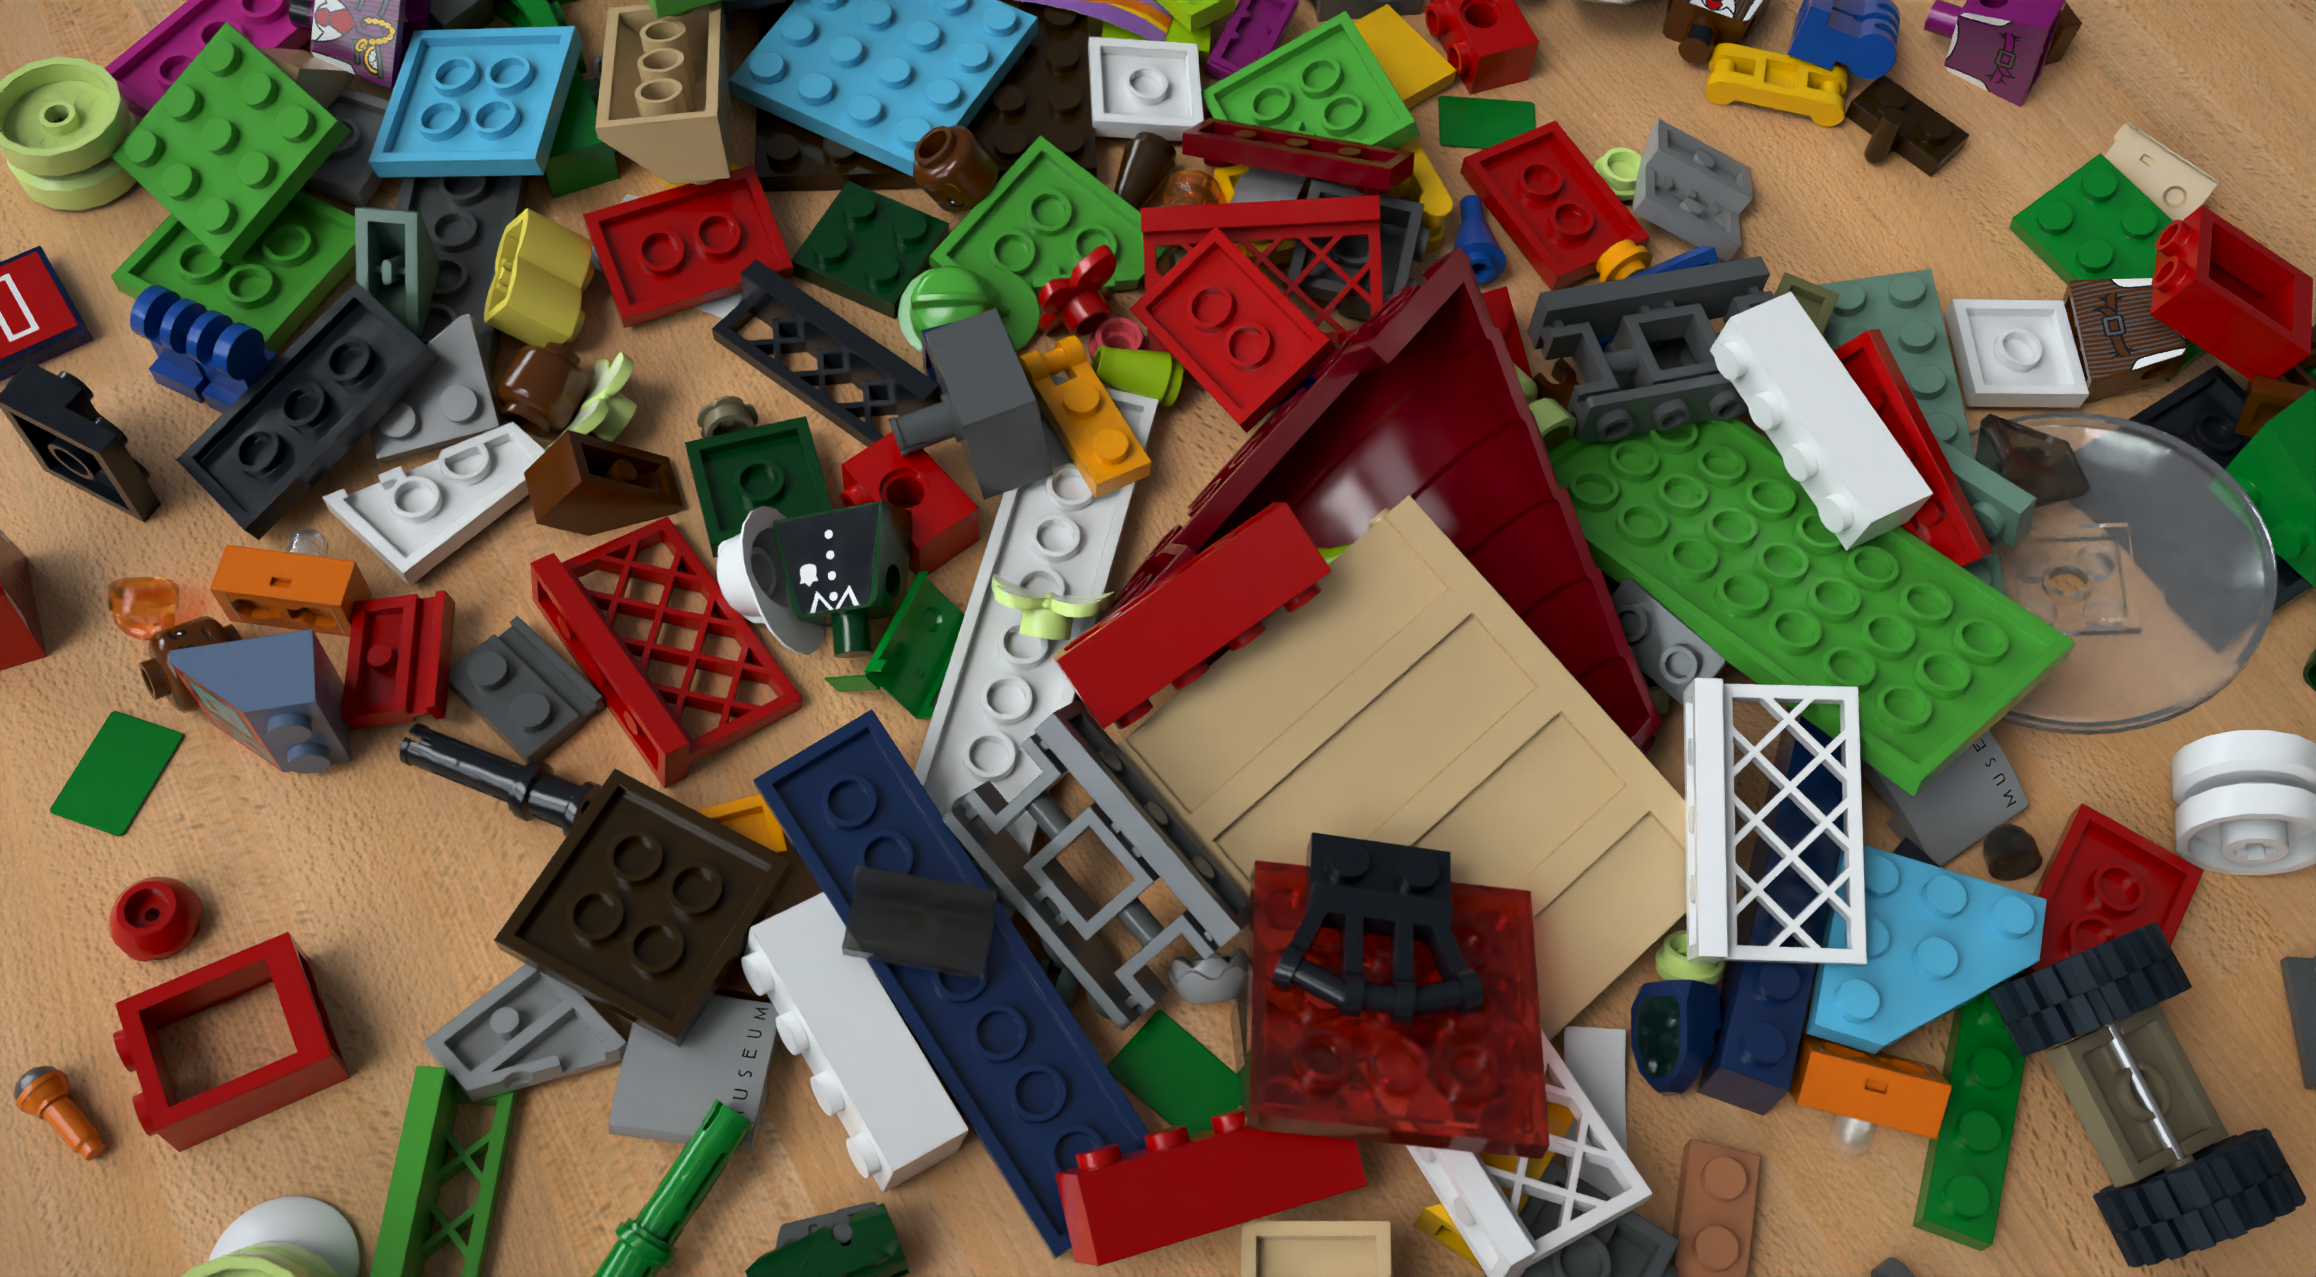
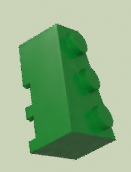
M2312 388L2267 421L2207 490L2227 510L2233 513L2263 540L2274 553L2286 561L2316 589V391Z

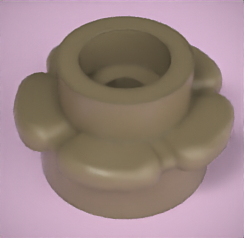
M725 396L715 399L701 409L697 418V424L702 428L700 432L702 438L753 428L758 423L756 409L751 404H744L743 400L736 396Z

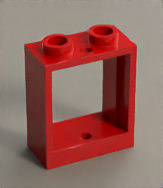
M2203 205L2183 221L2175 220L2162 231L2155 244L2157 252L2155 272L2151 283L2153 286L2151 316L2251 381H2253L2255 375L2277 379L2311 355L2312 277Z
M289 932L115 1003L123 1029L113 1033L114 1044L125 1068L129 1072H137L142 1093L133 1096V1105L138 1120L148 1136L158 1134L178 1152L351 1078L309 958ZM273 982L297 1052L178 1103L155 1031Z

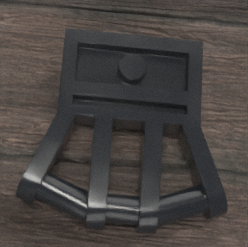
M1312 832L1307 846L1304 919L1291 943L1288 944L1272 976L1271 983L1286 991L1293 985L1338 1007L1339 1015L1359 1018L1361 1011L1389 1014L1390 1022L1410 1025L1412 1018L1453 1009L1459 1015L1480 1012L1484 1004L1480 979L1473 969L1467 967L1451 930L1453 902L1451 901V852ZM1322 927L1341 930L1339 975L1306 960ZM1363 933L1390 937L1389 985L1365 981V976L1362 974ZM1414 940L1426 942L1442 979L1441 982L1416 987V983L1413 981Z

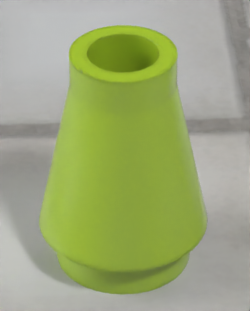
M1100 345L1091 363V367L1101 383L1115 390L1158 399V406L1171 407L1181 388L1183 366L1179 361L1172 359L1170 352L1119 349Z

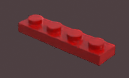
M1880 329L1867 330L1835 349L1834 353L1934 493L1915 515L1900 527L1963 568L1993 554L1994 552Z

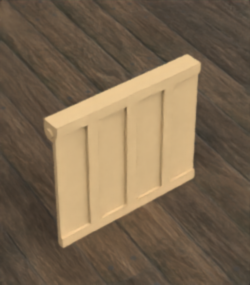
M1408 495L1391 511L1385 508L1368 523L1371 529L1328 564L1332 572L1317 581L1322 591L1316 597L1292 612H1287L1283 605L1272 612L1262 621L1266 628L1262 634L1238 650L1231 651L1229 649L1211 664L1210 668L1202 676L1183 688L1130 735L1120 741L1117 746L1260 910L1243 930L1275 967H1277L1288 944L1291 943L1304 919L1307 846L1312 832L1451 852V901L1453 902L1451 930L1466 965L1490 953L1550 1041L1686 913L1685 800L1423 509ZM1736 857V864L1740 865L1741 862ZM1322 927L1306 960L1339 975L1341 930ZM1363 933L1362 974L1365 976V981L1389 985L1390 937ZM1414 940L1413 981H1415L1417 987L1426 985L1441 977L1426 942ZM1480 980L1484 995L1483 1008L1480 1012L1471 1014L1495 1020L1498 1003L1484 982ZM1291 985L1338 1040L1342 1042L1349 1016L1339 1015L1338 1007ZM1505 1015L1504 1023L1512 1025L1507 1016ZM1420 1016L1412 1018L1410 1025L1395 1023L1408 1043L1436 1050L1442 1022ZM1451 1025L1445 1054L1485 1065L1491 1037ZM1500 1040L1494 1068L1515 1074L1533 1055L1527 1047ZM1422 1064L1427 1074L1430 1075L1431 1066ZM1440 1070L1436 1088L1446 1103L1474 1111L1481 1081ZM1490 1084L1487 1099L1500 1087Z

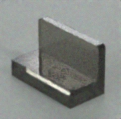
M855 866L852 878L854 897L842 945L843 955L983 981L997 914L998 893L996 891L871 867Z

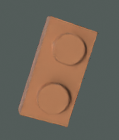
M1692 1138L1684 1145L1672 1236L1680 1240L1669 1261V1264L1678 1269L1676 1277H1747L1761 1156Z

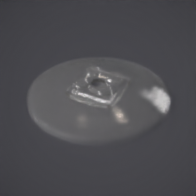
M2080 412L2032 414L2002 420L1969 432L1976 461L2037 498L2030 534L2015 549L1994 537L2008 598L2076 642L2067 660L2000 720L2035 730L2061 734L2095 735L2142 729L2171 720L2193 710L2213 698L2229 685L2247 666L2259 648L2271 620L2277 592L2276 556L2270 534L2258 509L2237 481L2218 463L2195 447L2156 428L2131 420L2100 414ZM2060 574H2070L2081 579L2085 587L2079 591L2065 592L2057 589L2050 580Z

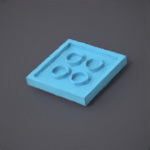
M576 27L414 30L368 161L378 178L544 175L583 45Z

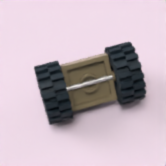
M2157 921L1988 992L2021 1057L2080 1036L2047 1051L2046 1054L2113 1182V1185L2106 1186L2099 1193L2094 1194L2093 1198L2128 1266L2140 1267L2144 1264L2146 1266L2154 1265L2168 1258L2170 1260L2186 1256L2192 1251L2198 1249L2202 1251L2216 1246V1243L2226 1239H2235L2247 1234L2248 1230L2263 1227L2276 1221V1217L2288 1215L2296 1210L2295 1207L2303 1205L2307 1199L2268 1128L2258 1131L2252 1130L2239 1136L2233 1135L2224 1138L2228 1136V1133L2158 1004L2190 989L2192 985Z

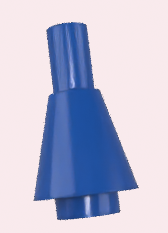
M1467 195L1460 201L1461 224L1453 250L1460 247L1471 258L1470 265L1480 286L1491 283L1500 277L1506 267V257L1487 222L1484 220L1481 198L1476 195Z

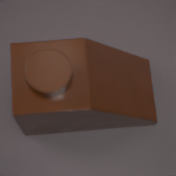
M567 430L524 472L536 523L587 536L673 515L683 508L669 457Z

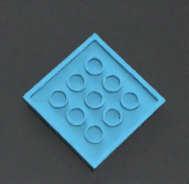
M795 0L729 78V84L733 97L913 177L914 151L920 139L936 127H950L954 125L967 127L1021 54L1038 34V17L999 0Z

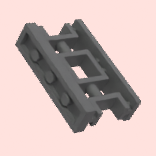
M1758 256L1539 294L1527 330L1535 350L1542 349L1546 361L1574 356L1586 382L1585 384L1575 385L1567 406L1568 412L1573 417L1577 416L1578 418L1574 434L1579 443L1596 440L1610 442L1621 439L1629 434L1657 429L1659 431H1671L1684 424L1712 419L1726 421L1739 414L1749 413L1747 404L1732 382L1720 373L1715 358L1710 352V348L1720 333H1715L1709 320L1724 317L1723 321L1726 325L1730 317L1775 298L1772 291L1764 292L1763 290L1770 272L1762 257ZM1615 336L1614 340L1619 350L1603 353L1597 339ZM1684 337L1697 364L1660 370L1648 343ZM1630 373L1636 388L1618 391L1619 386L1614 376Z
M1076 700L1053 712L1034 730L1036 733L1020 745L1043 773L1016 798L1008 803L994 785L987 781L973 789L964 797L965 799L960 804L950 809L942 817V820L956 836L969 858L977 861L996 883V890L1001 900L1011 910L1022 914L1041 936V943L1046 953L1056 963L1066 966L1083 985L1092 1007L1104 1018L1112 1020L1119 1029L1125 1030L1168 991L1165 985L1147 966L1151 959L1182 934L1200 956L1206 960L1238 934L1260 910L1082 704ZM1068 772L1074 776L1095 801L1073 821L1048 793ZM1026 811L1051 838V841L1032 859L1006 830ZM1090 827L1135 879L1101 910L1056 859ZM1158 878H1161L1187 908L1185 912L1166 928L1159 923L1138 898ZM1115 916L1122 921L1143 946L1124 965H1121L1096 935Z

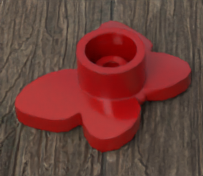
M1108 245L1097 247L1083 258L1072 270L1070 278L1053 279L1043 286L1038 297V301L1045 312L1038 322V326L1043 334H1047L1065 325L1070 334L1078 338L1095 331L1103 321L1111 317L1112 310L1107 301L1111 300L1113 296L1104 285L1113 276L1117 262L1116 256Z

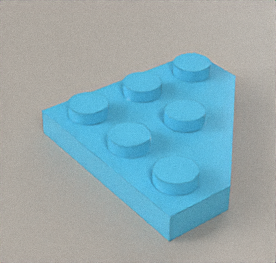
M1863 844L1867 964L1817 965L1806 1034L1875 1055L1895 1044L1902 1037L1928 1023L1931 1024L1975 1000L1986 991L2028 971L2040 961L2047 899ZM1842 849L1840 850L1835 878L1845 869L1844 851ZM1844 882L1835 893L1846 903ZM1829 905L1821 948L1847 949L1846 920Z

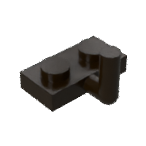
M1885 75L1877 78L1853 99L1845 114V117L1872 135L1864 151L1865 159L1869 163L1879 164L1895 151L1930 177L1963 148L1969 137L1967 132Z

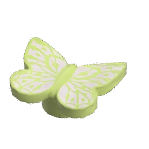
M620 352L613 363L607 359H600L594 363L589 392L585 402L580 407V412L563 433L551 445L544 448L545 451L567 430L585 435L592 432L599 438L611 442L622 432L637 408L636 403L619 392L632 374L634 363L631 358Z
M993 574L991 585L995 594L994 599L997 602L1013 609L1022 610L1019 633L1052 640H1070L1073 617L1081 618L1098 615L1100 611L1113 605L1115 591L1091 596L1056 595L1054 592L1043 593L1015 585L996 574Z

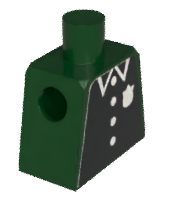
M876 501L773 521L789 597L796 618L799 621L819 626H832L834 657L856 658L873 654L870 620L895 616L907 594L912 530L911 511L885 501Z

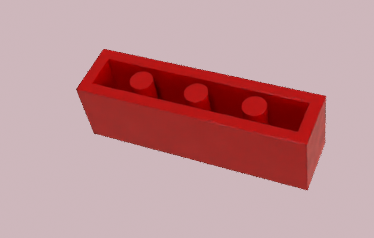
M1273 502L1058 650L1051 657L1095 721L1103 729L1112 723H1115L1119 729H1123L1139 720L1153 708L1148 698L1171 683L1175 690H1179L1202 676L1210 668L1205 659L1227 644L1231 651H1235L1257 638L1266 629L1261 620L1282 605L1287 612H1292L1316 597L1322 591L1317 581L1332 572V570L1286 502Z
M1317 1089L1299 1091L1276 1098L1278 1111L1255 1117L1253 1107H1244L1213 1115L1210 1117L1213 1129L1190 1136L1187 1125L1174 1126L1144 1135L1146 1148L1121 1155L1119 1144H1111L1077 1153L1075 1156L1078 1167L1055 1173L1075 1262L1094 1266L1105 1265L1367 1186L1346 1099L1320 1100Z

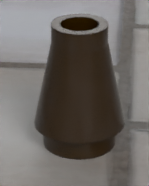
M1150 132L1138 133L1134 140H1130L1125 144L1114 192L1140 212V208L1146 207L1176 170L1174 162L1176 150L1173 145L1157 134Z

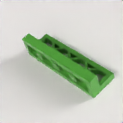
M416 1066L370 1277H422L425 1260L451 1240L465 1257L462 1277L483 1276L519 1095L517 1090L471 1102L455 1084L447 1068ZM458 1105L496 1106L491 1131L465 1150L453 1135ZM451 1144L458 1156L446 1164ZM487 1152L482 1173L474 1161ZM468 1167L480 1183L477 1202L450 1222L437 1205L441 1186ZM434 1218H436L443 1228L431 1237ZM472 1225L467 1245L459 1234Z

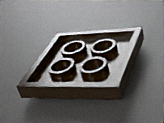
M614 769L494 941L501 951L674 1045L681 1047L745 948L750 927L763 920L794 872L792 861L629 775Z

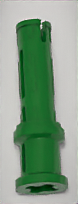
M716 1099L691 1140L687 1142L635 1220L628 1217L625 1223L620 1222L615 1230L618 1240L592 1277H656L661 1268H671L677 1259L674 1255L678 1251L673 1245L694 1212L698 1210L727 1167L728 1162L738 1147L741 1146L750 1131L753 1130L755 1124Z

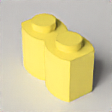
M529 208L525 209L506 226L502 235L495 261L496 274L485 303L484 323L531 346L545 348L548 342L560 345L564 342H572L578 336L584 324L585 312L580 309L582 293L590 284L595 271V264L590 261L592 252L591 240Z

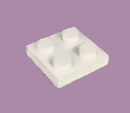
M1089 37L1088 55L1092 128H1095V136L1135 138L1138 133L1150 132L1166 140L1182 141L1184 131L1204 121L1197 44Z
M1952 299L1944 314L1967 407L2080 408L2089 396V391L2063 301Z

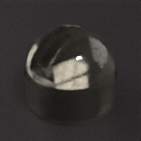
M2013 824L1995 827L1987 834L1982 844L1983 857L1989 874L1997 880L2011 881L2024 878L2038 870L2043 862L2040 850L2033 836L2026 832L2024 828Z

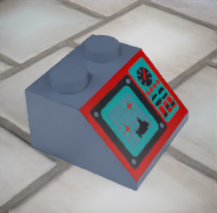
M313 629L169 651L170 665L211 723L280 771L311 774L324 771L333 764L352 761L350 726L341 718L344 684Z

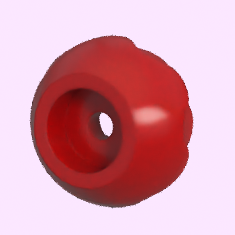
M170 877L142 879L127 887L116 899L109 916L110 935L114 943L134 960L147 962L152 959H168L188 947L192 939L197 935L200 928V918L203 914L202 902L188 885L178 879ZM159 912L156 920L148 921V918L153 913Z

